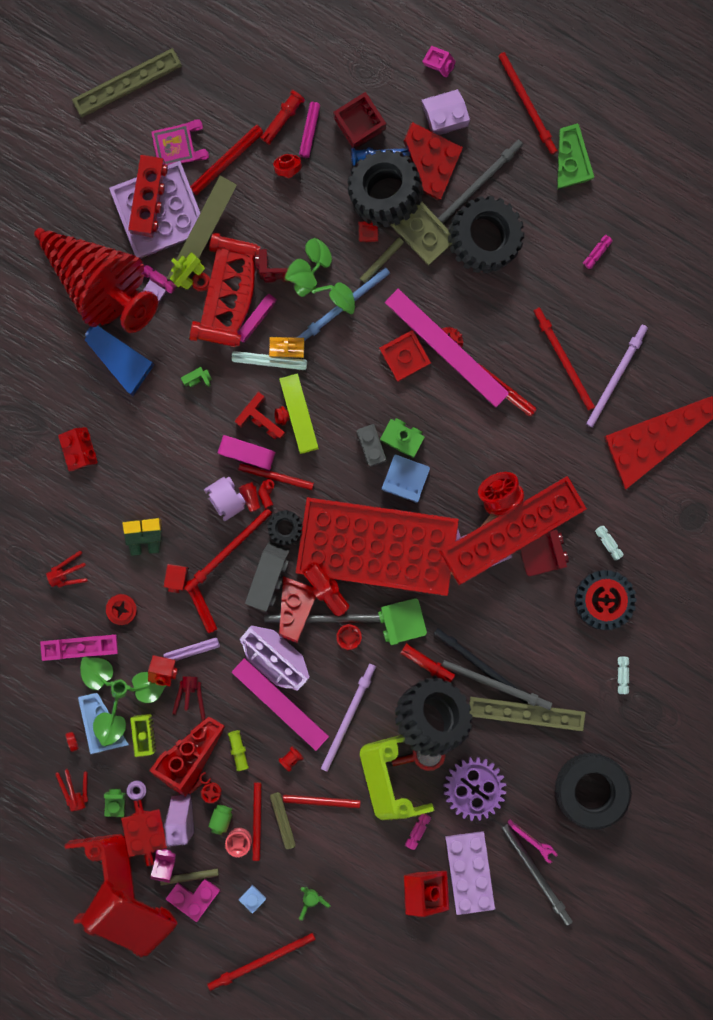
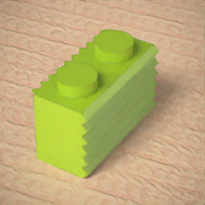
M151 714L130 718L135 757L152 755L156 752Z

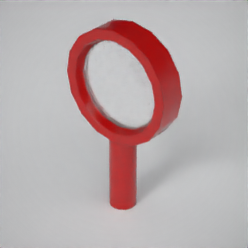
M413 750L411 755L392 760V765L394 767L415 762L421 769L431 771L443 764L445 755L431 757L429 755H421L419 750L417 752Z

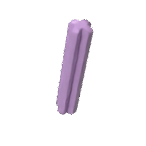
M213 638L165 653L164 658L177 661L219 648L220 644L217 638Z

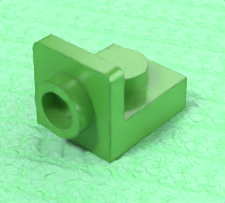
M199 367L181 377V380L185 386L193 387L200 383L199 379L203 378L209 387L211 386L209 381L212 378L207 369L203 371Z
M109 789V792L104 794V816L124 817L126 793H121V789Z

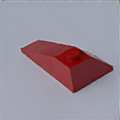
M211 717L206 718L191 730V733L184 739L177 741L176 745L169 751L163 752L150 769V772L168 787L186 797L202 772L225 726Z

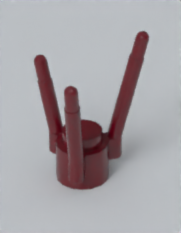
M182 677L172 712L173 715L177 712L182 692H186L184 710L187 711L190 692L195 693L196 689L202 721L205 720L201 682H198V677Z

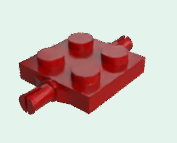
M140 799L138 803L137 800L133 801L136 812L130 816L122 817L121 822L128 856L144 855L146 866L154 865L152 853L156 850L167 848L160 810H143L142 799Z

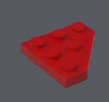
M412 122L403 140L405 147L408 149L412 163H415L418 169L423 193L440 200L463 147Z

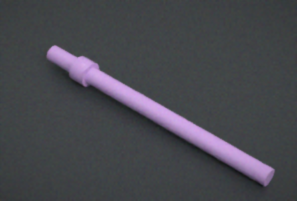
M641 325L635 337H632L627 352L586 425L593 428L636 349H639L643 343L641 340L648 330L647 326Z
M369 663L364 676H361L358 682L359 687L321 767L324 771L328 772L363 694L372 682L370 679L376 669L375 665Z

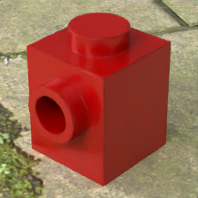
M153 655L148 670V682L156 683L160 686H171L172 679L176 680L178 668H175V660Z

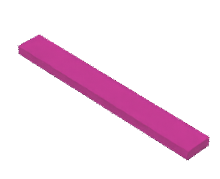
M397 289L385 301V304L495 408L506 398L509 392L403 292Z

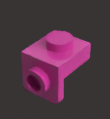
M165 849L162 851L157 850L151 879L170 883L176 854Z

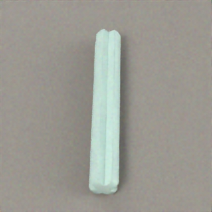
M233 351L232 353L233 362L306 370L307 360L269 357V355L238 351Z

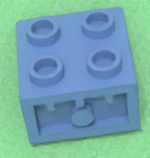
M394 455L381 490L418 503L430 467L399 455Z

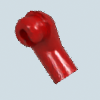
M271 479L264 480L258 490V495L264 508L273 505L269 495L275 484Z

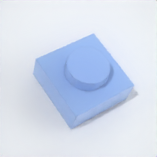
M254 885L239 898V901L251 913L266 900V897Z

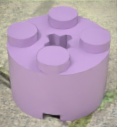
M222 477L204 489L205 493L210 492L209 500L220 516L225 515L223 517L224 521L244 510L246 503L240 493L236 494L234 491L235 485L230 477Z

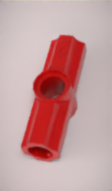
M312 562L303 569L302 573L313 586L316 598L320 601L324 600L335 616H340L349 609V604L339 592L337 582L332 577L328 578L317 562Z

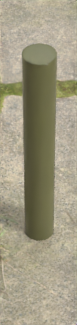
M398 238L363 274L360 280L366 283L400 248L404 241Z
M218 869L173 875L171 876L170 883L160 882L161 885L218 877L219 871Z

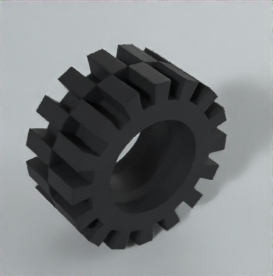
M278 511L269 520L268 533L272 540L278 544H293L300 538L303 527L302 522L291 511ZM283 520L292 523L293 529L288 535H282L278 531V524Z

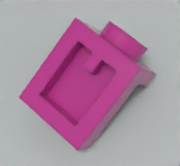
M431 46L422 62L425 66L440 71L444 77H448L456 61L450 52Z

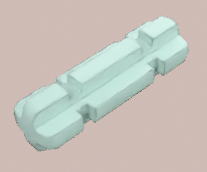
M604 525L598 527L595 532L598 537L602 538L600 540L606 549L612 553L613 559L618 560L623 557L622 551L617 548L618 545L612 536L607 533L606 527Z
M620 656L618 657V693L628 694L629 668L627 665H629V658Z

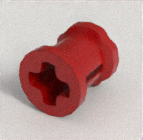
M291 746L290 751L278 761L290 772L292 767L299 760L302 761L304 757L296 748Z

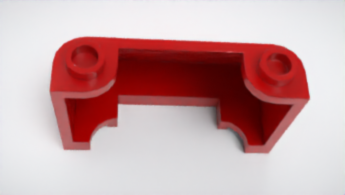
M104 881L80 921L84 926V931L91 936L96 934L130 949L139 957L148 956L174 931L178 922L168 909L162 906L160 909L147 906L126 896L121 890L120 892L114 891V885Z

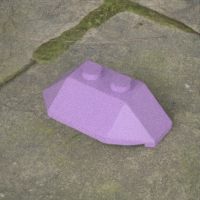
M251 626L240 638L247 660L276 686L293 688V690L298 691L309 679L303 655L285 639L280 637L276 631Z

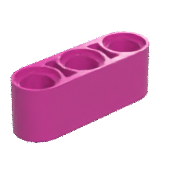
M223 435L217 453L270 470L276 452Z

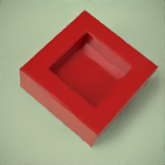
M359 222V242H378V226H373L372 222L369 224L367 222Z

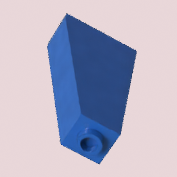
M90 327L85 333V341L125 390L134 396L154 367V364L101 327Z

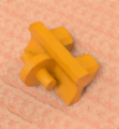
M270 337L269 357L304 358V338Z

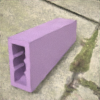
M191 794L186 797L183 795L171 796L165 825L167 845L187 844L194 834Z

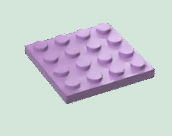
M180 161L168 165L167 176H163L162 183L165 184L164 194L160 195L159 202L162 203L161 213H157L156 221L159 222L158 231L154 232L153 237L133 235L128 231L137 177L109 188L134 254L139 258L185 242L200 215L198 205ZM149 175L147 181L152 182L156 180L157 175ZM147 193L144 199L151 200L154 194ZM148 211L143 212L141 218L148 219L151 213Z

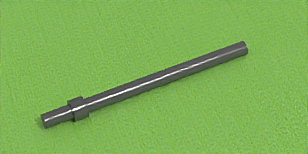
M518 139L509 149H505L501 153V157L438 218L442 224L445 223L499 168L514 157V154L523 146V143Z
M281 613L280 615H264V623H280ZM309 615L306 622H380L379 615Z
M446 660L442 664V667L528 701L530 705H538L548 710L551 709L552 703L539 698V695L526 693Z
M505 824L502 830L552 903L553 910L556 914L560 915L566 926L570 925L573 921L566 912L565 905L562 901L558 900L510 826Z

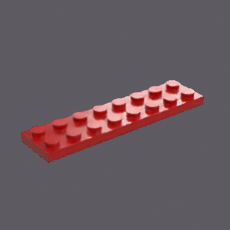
M566 476L525 500L515 510L496 517L439 552L458 585L587 508L569 477Z

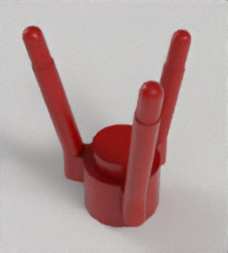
M81 551L72 555L58 566L51 568L52 571L46 573L51 587L58 585L60 588L65 585L88 581L87 578L64 581L67 574L85 567V563L65 571L61 569L81 555Z
M67 769L65 770L70 795L60 774L56 773L70 811L85 808L84 802L88 801V773L86 771L83 776L82 796L81 792H74Z

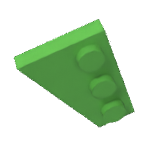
M579 124L560 128L557 190L594 179Z

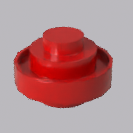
M285 154L277 158L273 166L276 174L290 178L301 170L302 164L298 156Z

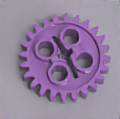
M469 757L468 763L461 759V766L455 763L456 770L449 769L452 776H445L449 783L443 784L444 787L448 788V790L444 791V795H450L446 802H453L450 805V809L457 808L456 815L463 812V819L469 815L471 821H473L474 816H477L480 821L483 814L488 818L489 811L495 814L493 808H501L498 801L504 802L501 794H506V791L501 789V787L506 786V783L500 782L504 776H497L500 769L493 770L494 763L487 765V759L480 763L479 757L476 758L475 762ZM471 770L478 772V776L474 780L468 779V773ZM461 778L466 779L473 786L478 784V789L486 794L489 799L486 800L476 791L471 793L472 789L463 783ZM486 782L493 783V789L491 791H485L483 789V786ZM459 786L466 787L464 795L456 793V789ZM476 797L482 799V804L479 807L472 806V800Z

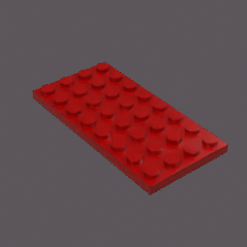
M307 497L296 573L303 574V569L308 564L317 562L328 578L332 577L333 579L448 596L451 571L439 551L456 542L459 519Z

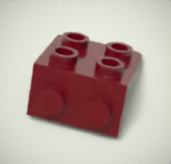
M259 249V255H255L256 270H259L261 280L268 283L276 282V279H283V282H291L285 280L288 268H268L267 249Z
M557 530L550 531L520 549L528 576L567 567L566 563H569L566 551L563 552L561 544H564L561 533H558Z

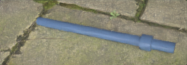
M384 268L353 293L354 300L356 301L390 274L388 269ZM336 306L316 323H311L307 327L308 329L297 338H304L305 341L310 336H315L320 332V328L343 310Z

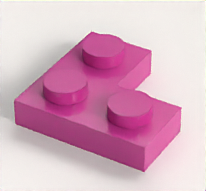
M206 878L194 893L190 892L180 883H177L166 900L197 922L220 889Z

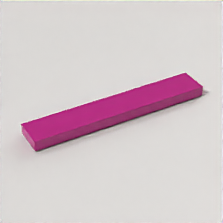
M246 658L232 671L244 685L315 751L328 739L329 736Z

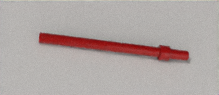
M501 53L498 57L538 129L542 143L546 144L551 155L555 154L558 150L551 139L550 131L546 130L506 53Z
M540 307L535 309L533 312L540 322L539 326L542 332L545 331L588 411L595 406L554 334L551 322L546 319Z
M266 508L203 570H199L194 575V578L184 587L185 590L190 593L199 583L202 584L207 579L206 576L258 528L272 512Z
M311 933L230 973L226 972L220 975V978L208 983V988L211 991L222 985L226 986L232 983V980L315 941V936Z

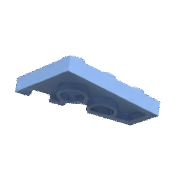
M98 693L78 697L90 754L129 745L122 735L117 742L108 746H102L94 734L93 722L99 714L109 713Z

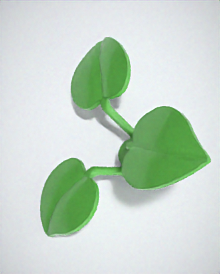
M316 238L310 239L306 243L305 251L309 259L316 262V266L311 271L310 265L306 261L296 259L289 266L285 280L295 283V291L301 297L306 296L310 292L315 294L318 291L330 289L329 296L331 300L342 310L353 314L355 311L354 296L345 284L338 282L335 286L329 285L316 288L317 281L313 274L320 265L325 268L329 267L332 256L328 247L322 241Z
M83 657L81 661L80 671L84 684L92 690L101 689L103 684L111 686V693L115 697L112 715L107 712L101 713L93 722V731L102 746L111 745L122 737L126 728L125 719L122 716H115L118 700L123 698L129 690L131 692L136 691L135 696L140 702L152 703L161 696L166 685L160 686L156 683L148 682V672H141L133 677L132 684L134 688H131L129 685L127 686L123 680L107 682L113 676V667L107 660Z

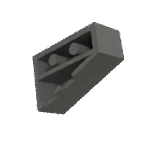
M270 541L268 542L260 558L245 604L266 612L269 606L273 607L277 597L274 595L275 590H279L283 580L280 576L282 572L286 571L289 561H286L290 552L289 548Z

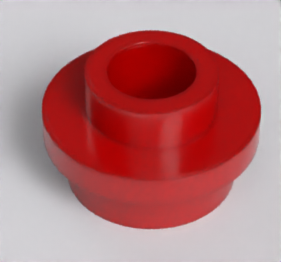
M203 272L200 275L195 274L192 277L193 288L200 292L206 291L209 288L210 277ZM200 279L205 280L203 285H198Z
M284 406L275 409L276 423L286 425V422L289 421L288 410H285Z

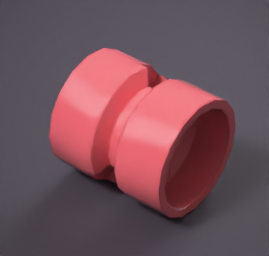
M235 828L226 838L225 847L227 852L234 857L244 856L251 847L252 836L244 828Z

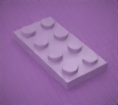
M484 831L445 836L456 914L461 915L495 910Z

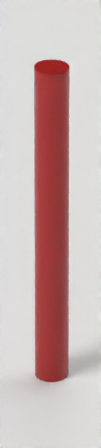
M240 463L238 469L239 471L312 490L314 483L243 463Z
M254 782L253 861H260L261 782Z
M283 795V803L360 808V800Z

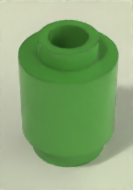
M220 804L217 805V808H214L208 826L212 828L211 832L219 835L227 832L233 815L231 808Z

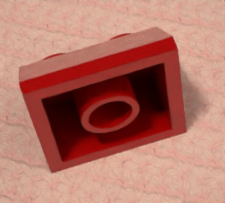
M447 871L416 872L404 875L406 915L425 917L449 910Z

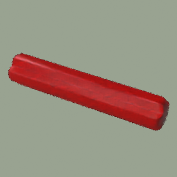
M197 585L189 594L207 633H212L217 630V627Z

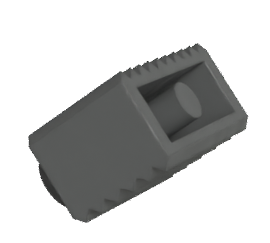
M371 424L358 429L356 434H358L368 467L386 462L375 425Z

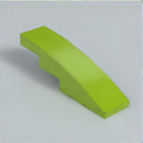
M298 374L280 378L300 454L319 449Z

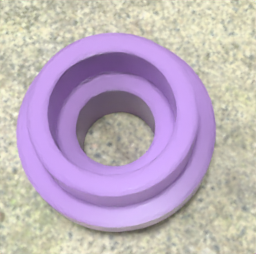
M133 781L128 785L127 794L129 798L140 800L145 796L146 786L143 782ZM134 787L140 788L139 794L134 793Z

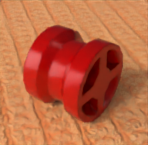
M209 782L202 788L201 797L207 803H214L221 796V788L217 783Z

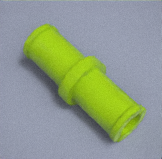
M240 730L229 732L228 736L232 747L230 751L231 755L234 756L236 770H246L249 766Z

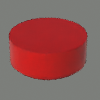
M74 732L66 733L70 751L78 750Z

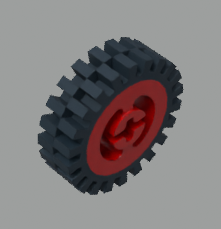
M602 570L589 574L580 582L581 584L577 587V593L575 594V606L577 607V613L587 625L601 630H613L626 624L627 620L632 617V613L636 608L635 602H637V598H635L636 593L632 588L633 585L631 582H628L625 576L611 570ZM600 587L602 592L596 598H604L606 595L608 599H615V596L610 592V588L615 590L618 595V606L611 613L608 610L614 606V602H607L605 606L604 602L596 601L597 606L601 608V612H598L593 606L592 596Z

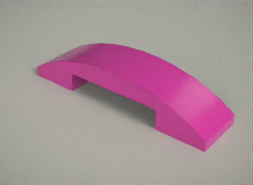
M117 634L40 642L42 661L118 654Z

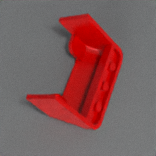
M114 834L70 840L64 845L65 849L85 847V854L88 859L92 861L102 860L104 881L112 883L114 891L120 892L121 890L126 896L135 900L131 860L128 856L124 835ZM85 913L78 914L73 920L74 924L81 923L80 921Z

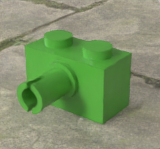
M397 418L395 421L390 419L380 441L414 458L424 439V436H422L423 432L414 427L412 429L405 427L406 423Z

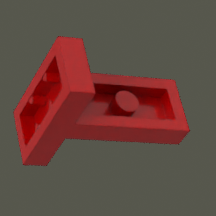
M258 392L234 422L242 428L249 418L253 417L251 421L258 427L263 425L268 429L266 433L273 439L278 437L281 440L285 432L257 410L265 400V396Z

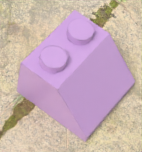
M458 89L422 100L431 132L440 135L469 126L470 118Z

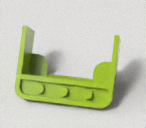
M403 735L368 743L360 749V758L376 817L381 820L404 819L434 811L432 803L413 808L412 803L408 799L401 798L395 800L385 762L392 761L397 757V743L403 742L405 739Z

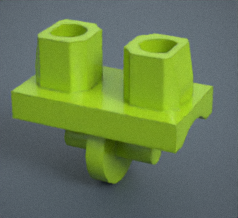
M192 252L187 258L182 255L178 261L173 258L171 261L175 265L171 271L174 274L170 277V280L177 287L181 286L189 289L193 284L192 279L188 277L189 274L193 271L200 275L205 268L200 263V259Z

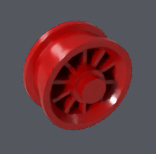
M500 472L491 475L481 483L478 489V495L484 502L485 510L492 515L507 514L519 507L524 500V491L519 486V480L511 472Z

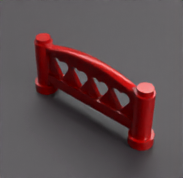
M212 233L209 251L216 252L202 319L201 322H192L189 340L197 341L200 339L233 347L240 346L242 335L238 334V330L243 324L251 304L255 281L254 258L255 255H259L261 246L222 237L219 233ZM239 259L244 260L243 272L237 273L228 263ZM239 277L241 279V282L238 284L239 290L233 291L224 281ZM229 295H236L237 300L234 301L235 308H228L220 299ZM231 312L233 318L230 319L232 324L229 327H226L216 318V316Z

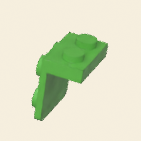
M418 599L381 607L382 611L378 612L380 622H385L386 630L383 631L385 641H390V645L422 637L427 633Z

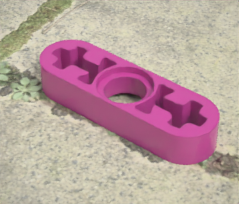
M268 294L238 331V334L242 335V343L250 337L276 303L277 299L272 295Z

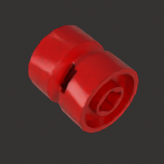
M352 624L342 626L337 633L338 644L347 650L356 648L362 639L359 628Z

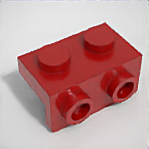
M87 427L74 428L58 435L69 472L88 465L97 464L96 453L93 449Z

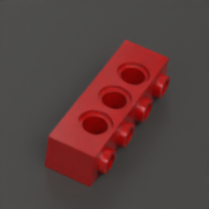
M140 155L128 227L130 234L153 237L154 232L158 231L159 222L156 221L157 213H161L162 203L159 200L160 195H163L165 190V184L162 183L163 176H167L168 165H165L164 158ZM149 175H157L156 180L152 182L147 181ZM147 193L154 194L151 200L144 199ZM148 211L151 213L148 219L141 218L143 212Z

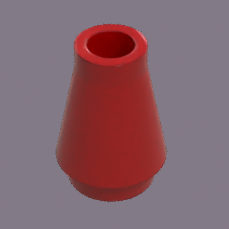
M252 482L238 487L239 493L244 498L250 512L261 508L256 486Z

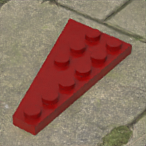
M713 396L604 436L625 490L713 419Z

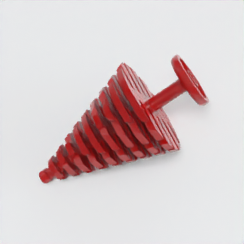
M43 228L36 229L34 236L40 240L39 244L42 250H44L47 259H49L50 264L86 324H89L91 327H97L99 324L103 326L121 315V326L128 333H135L151 321L157 311L158 297L150 291L140 293L136 291L142 285L144 275L141 274L144 271V264H141L142 260L139 257L92 242H86L85 240L67 237L53 231L46 232Z

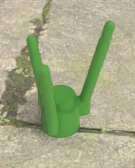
M308 887L301 888V891L305 893L303 896L304 906L299 917L300 921L303 920L308 907H314L318 902H321L327 908L330 907V904L322 896H319L315 890H309Z

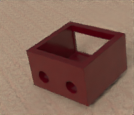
M366 92L333 112L335 122L352 148L360 147L386 130V122Z

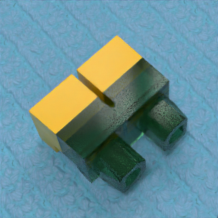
M160 518L122 522L125 543L129 546L131 556L142 555L141 544H148L149 554L160 553V542H163Z

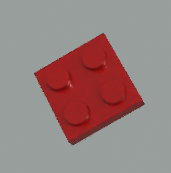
M413 330L379 348L397 382L431 364Z

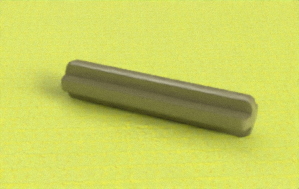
M276 792L270 795V799L285 848L292 849L295 847V841L281 794Z

